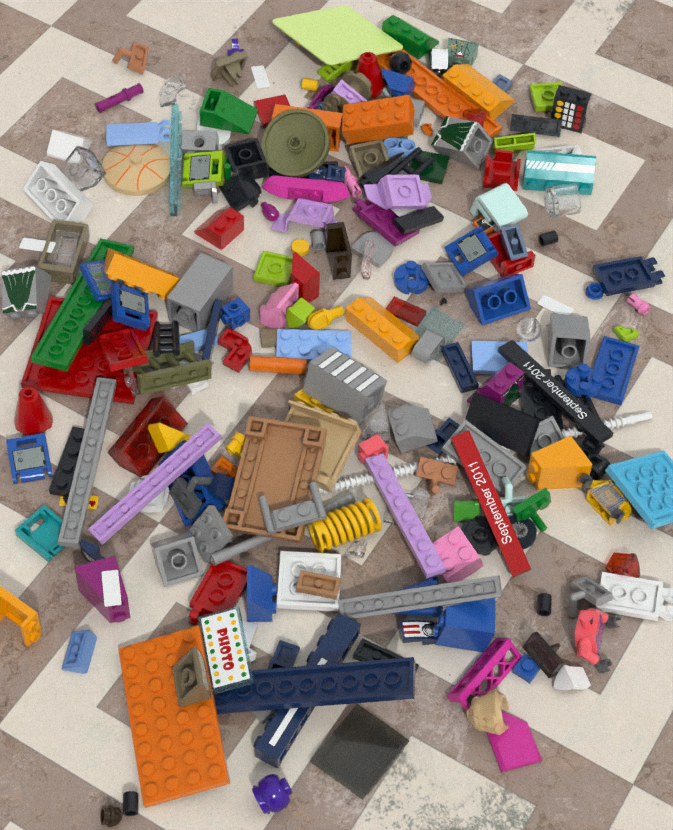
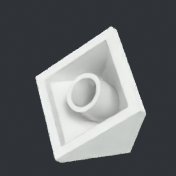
M52 130L47 156L79 165L93 140L62 130Z

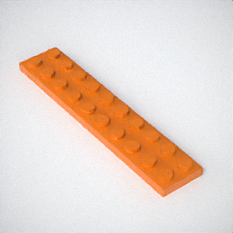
M402 49L376 55L380 70L392 71L389 66L391 56L396 52H407ZM407 53L412 60V67L404 75L411 76L414 79L415 88L412 95L415 98L425 101V105L443 120L446 116L478 122L491 138L502 132L500 124Z

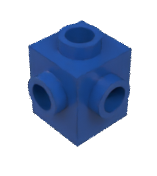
M238 297L221 307V320L225 325L234 330L250 321V308Z

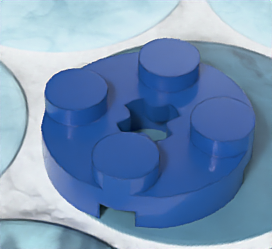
M408 261L406 264L400 265L394 272V285L396 289L408 295L409 292L415 293V295L423 293L428 288L429 280L422 270V266L415 261Z
M579 364L578 367H573L566 372L565 387L575 396L581 397V394L587 395V397H594L601 390L603 376L591 369L587 364Z

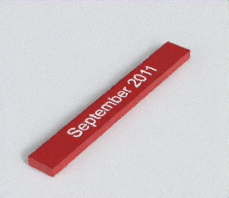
M468 430L451 437L512 577L530 571L529 562L470 431Z

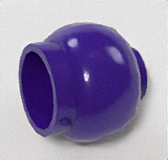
M276 774L263 777L258 782V785H254L252 788L253 794L264 814H269L270 811L275 813L285 809L290 803L289 795L293 793L286 778L281 779Z

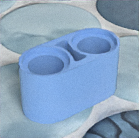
M387 138L384 140L389 160L404 152L403 161L416 149V143L410 139Z

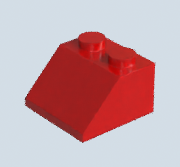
M231 207L218 210L199 226L194 233L218 249L223 250L244 231V215Z
M294 252L291 284H299L298 300L302 297L310 303L319 297L320 273L297 252Z

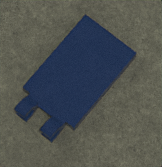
M642 256L596 264L592 267V271L606 296L655 287V284H662L661 278L665 277L662 270L651 273L655 270L653 265L658 263L654 257L643 260Z

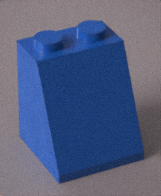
M496 598L465 602L446 607L443 614H440L438 617V624H434L433 637H436L435 645L484 652L495 634Z

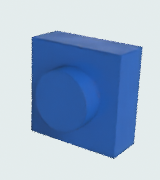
M524 654L513 668L512 673L531 683L540 671L542 664Z

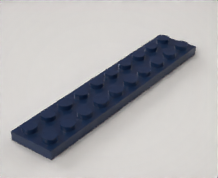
M414 657L250 670L249 679L216 688L213 687L210 674L217 714L415 699Z

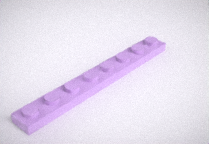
M207 423L88 530L103 545L175 481L176 478L221 440V435Z
M384 453L365 458V464L426 579L446 573L445 565Z

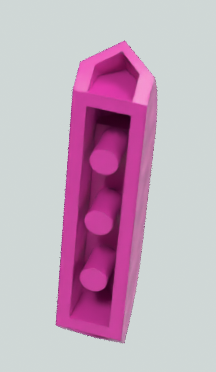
M273 175L266 180L262 187L277 197L291 200L302 198L331 203L350 197L347 186L343 182Z

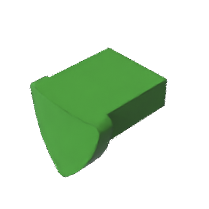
M478 499L454 501L453 521L472 520L480 515Z

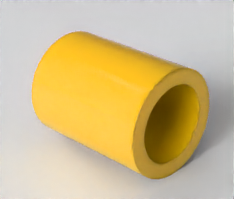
M304 77L302 89L317 92L319 80Z

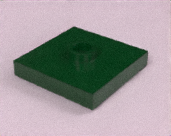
M422 151L420 154L422 157L428 159L432 156L435 161L419 175L420 180L442 184L450 156ZM414 159L411 168L415 170L421 164Z

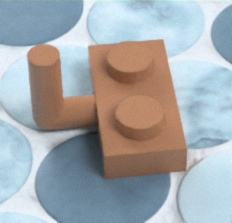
M134 41L131 51L120 47L112 61L117 64L121 57L125 55L129 57L127 68L143 74L149 47Z
M420 457L415 477L430 480L428 494L434 496L440 492L438 483L454 486L458 466Z

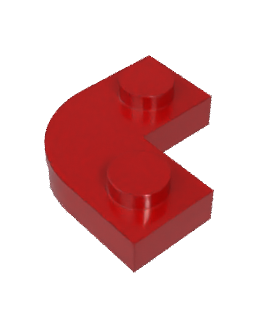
M227 328L218 339V345L230 351L224 358L223 365L239 373L250 360V356H252V347L249 339L230 328Z

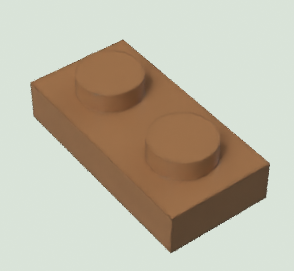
M301 570L296 592L337 600L341 578Z

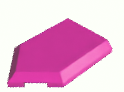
M502 710L504 724H508L509 728L501 735L487 732L501 773L542 762L528 722Z

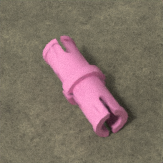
M344 166L346 168L344 184L350 190L352 196L357 198L356 194L358 197L361 196L362 189H360L357 184V178L352 175L348 166Z

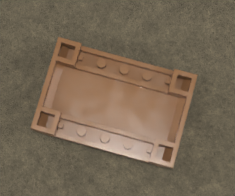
M249 416L245 430L246 439L229 505L225 509L223 520L230 531L301 543L307 524L268 535L258 498L266 496L271 514L274 510L312 500L313 497L309 484L317 482L326 444L327 430L321 427Z

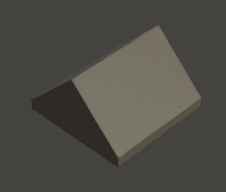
M193 647L172 667L179 707L212 699L205 660L197 647Z

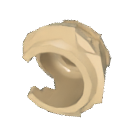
M495 688L485 695L476 696L472 699L466 716L475 729L501 735L509 728L508 724H504L502 717V708L504 711L509 710L506 695L501 694Z

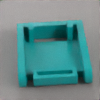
M45 505L15 529L16 536L47 562L52 560L51 555L55 557L66 547L58 545L63 520ZM42 519L44 523L31 533L30 527Z

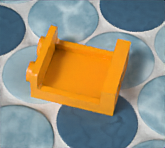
M0 586V621L6 616L21 628L24 645L29 647L32 643L37 642L42 634L38 613Z

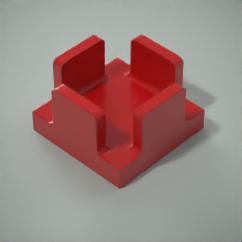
M497 149L494 159L487 155L483 187L494 189L507 183L513 191H517L521 159L512 161L513 152Z

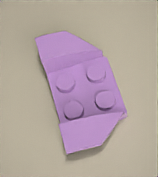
M385 175L377 184L363 185L367 200L386 210L388 208L424 209L432 199L429 185L421 184L419 175Z
M298 198L291 210L280 215L274 221L271 229L287 232L291 221L297 224L312 225L316 228H326V224L337 223L334 218L333 205Z

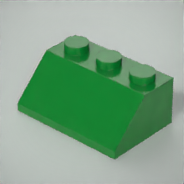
M391 15L382 22V31L402 44L403 49L418 60L439 44L437 39L395 15Z

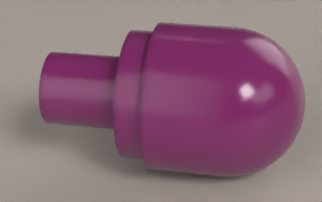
M265 201L261 203L262 213L266 219L271 222L276 221L279 218V211L275 206L267 204Z

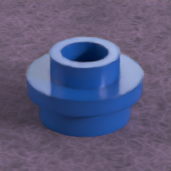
M591 283L586 288L585 293L588 298L598 300L603 297L604 291L600 284Z

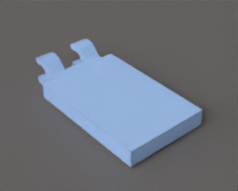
M162 120L159 124L157 122L106 124L107 146L156 144L158 141L169 142L170 136H165L164 134H169L170 128L163 127L169 125V120Z

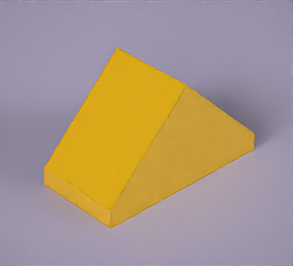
M161 423L148 425V430L159 453L169 452L183 440L188 441L191 438L190 435Z

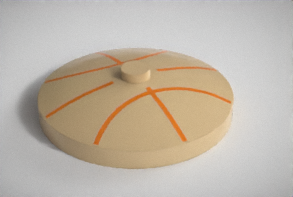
M156 144L117 145L106 154L102 162L103 178L108 186L121 194L130 196L147 195L159 190L168 182L172 170L169 155Z

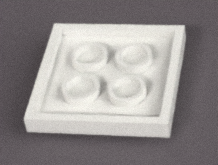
M281 551L277 608L338 612L339 592L337 600L296 592V587L301 570L340 578L341 554Z

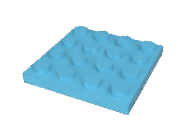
M665 450L608 465L605 470L651 529L673 523V460Z

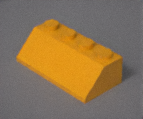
M469 64L454 65L443 75V79L448 85L493 120L515 102L511 96Z
M108 248L103 271L108 274L107 278L118 281V279L125 281V285L132 288L135 285L142 287L141 291L148 294L155 292L159 298L166 301L168 295L181 280L174 273Z
M358 297L346 307V321L397 363L412 352L414 346L421 338L371 297Z

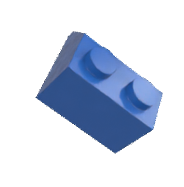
M247 565V622H272V614H276V601H272V596H276V583H272V575L252 565Z

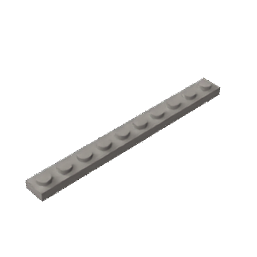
M97 377L59 534V546L79 548L116 390V379Z

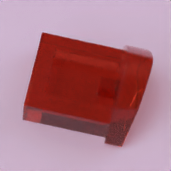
M480 108L463 110V117L469 121L478 122L482 126L485 121L486 111Z
M613 553L605 567L608 573L624 574L625 576L635 578L640 577V566L635 553Z

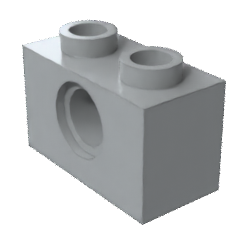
M183 130L181 146L183 155L186 153L218 151L219 136L217 131Z

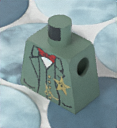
M448 38V68L458 64H469L472 66L477 58L479 43Z

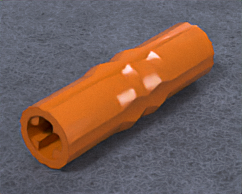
M250 356V371L306 375L307 359Z

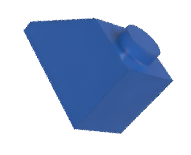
M382 69L383 80L391 97L411 96L415 88L413 77Z

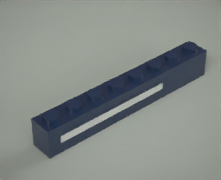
M338 613L335 620H330L325 636H320L315 652H310L306 666L342 663L360 635L361 624ZM315 707L275 710L276 714L273 719H268L262 737L258 736L254 742L255 757L278 769Z

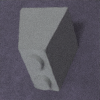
M551 314L548 333V367L573 368L578 367L579 364H586L590 344L588 317Z

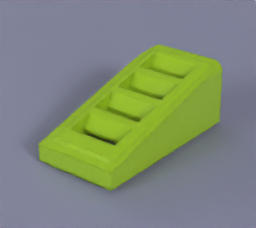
M353 61L336 65L325 64L317 71V74L328 83L353 69Z

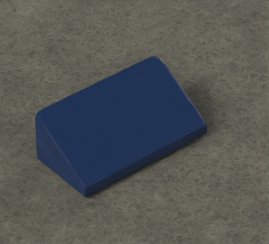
M217 472L208 489L214 495L230 501L235 478Z

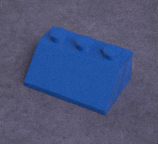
M513 273L465 289L470 308L481 325L531 309L523 274Z

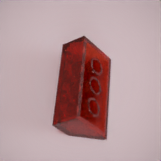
M164 396L152 398L107 453L125 470L139 477L148 475L164 454L158 452L148 430V425L161 423L182 432L188 423Z

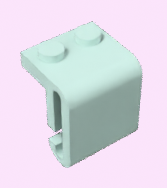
M507 183L476 197L470 209L473 217L482 213L488 223L494 221L496 226H494L493 230L495 232H500L501 228L511 226L528 217L527 209Z

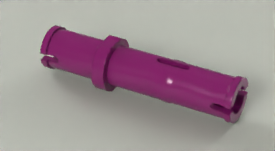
M137 83L128 89L123 88L121 92L96 102L95 107L101 113L124 101H130L132 97L144 93L143 87L140 83Z

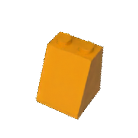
M568 436L531 453L526 477L536 490H543L544 488H583L584 484L578 480L583 474L590 475L593 464L574 439Z

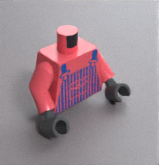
M595 608L580 610L574 635L577 657H583L591 664H596L599 673L609 672L611 670L607 666L612 665L611 660H600L598 656L605 627L604 623H606L609 629L619 628L620 626L616 624V621L621 620V617L618 615L608 616L607 613Z

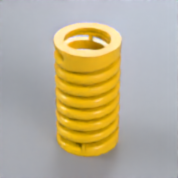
M369 497L361 502L357 501L354 504L347 505V507L343 506L340 509L333 510V512H327V519L318 520L307 524L311 540L319 553H323L324 549L331 550L332 545L337 548L340 544L345 545L347 541L358 540L361 536L366 537L368 534L371 535L382 529L377 508ZM370 510L372 511V513H373V515H374V517H375L376 524H375V522L373 521V518H372V516H371Z

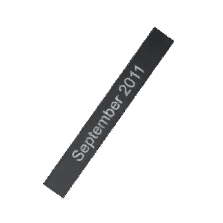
M513 339L498 347V353L508 362L524 371V377L597 445L613 437L614 432Z

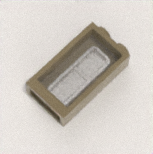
M53 220L38 264V268L51 275L52 282L74 284L80 269L79 265L82 262L90 237L88 224ZM50 241L56 242L52 253L47 252Z

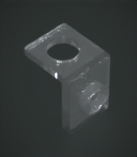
M126 368L125 384L127 388L130 387L133 396L139 395L137 377H134L131 368Z

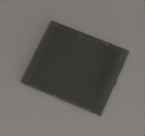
M357 704L310 762L363 800L400 756L403 749L409 743V739Z

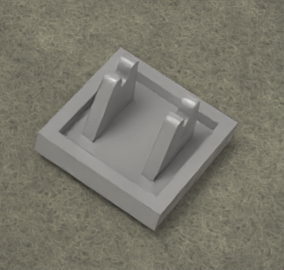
M209 505L187 531L194 536L197 551L205 563H211L210 554L227 548L229 546L228 542H233V535L213 505Z

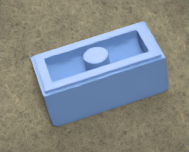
M90 630L72 632L61 669L82 674L87 673L97 636Z

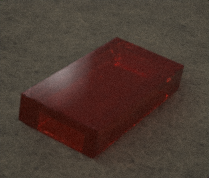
M395 296L386 307L395 317L417 327L426 315V310Z

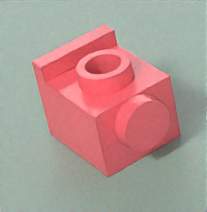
M376 434L358 444L357 457L364 464L365 458L384 453L387 459L389 447Z

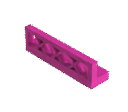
M495 638L446 696L450 702H459L467 712L470 705L466 699L470 694H475L476 697L494 690L522 657L509 638ZM510 650L514 657L509 662H505L506 652ZM500 664L499 674L497 677H493L494 666ZM487 679L486 690L480 691L482 680Z

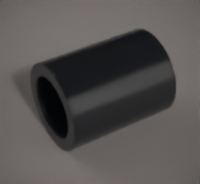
M554 230L540 234L538 237L539 243L543 247L558 242L557 232Z
M548 593L538 594L537 614L540 616L551 615L552 596Z
M127 791L123 793V815H138L139 794L137 792Z

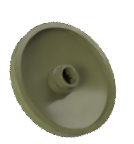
M292 109L276 116L266 127L262 138V151L266 162L275 172L285 177L298 178L313 173L324 163L330 149V134L325 123L316 114L304 109Z

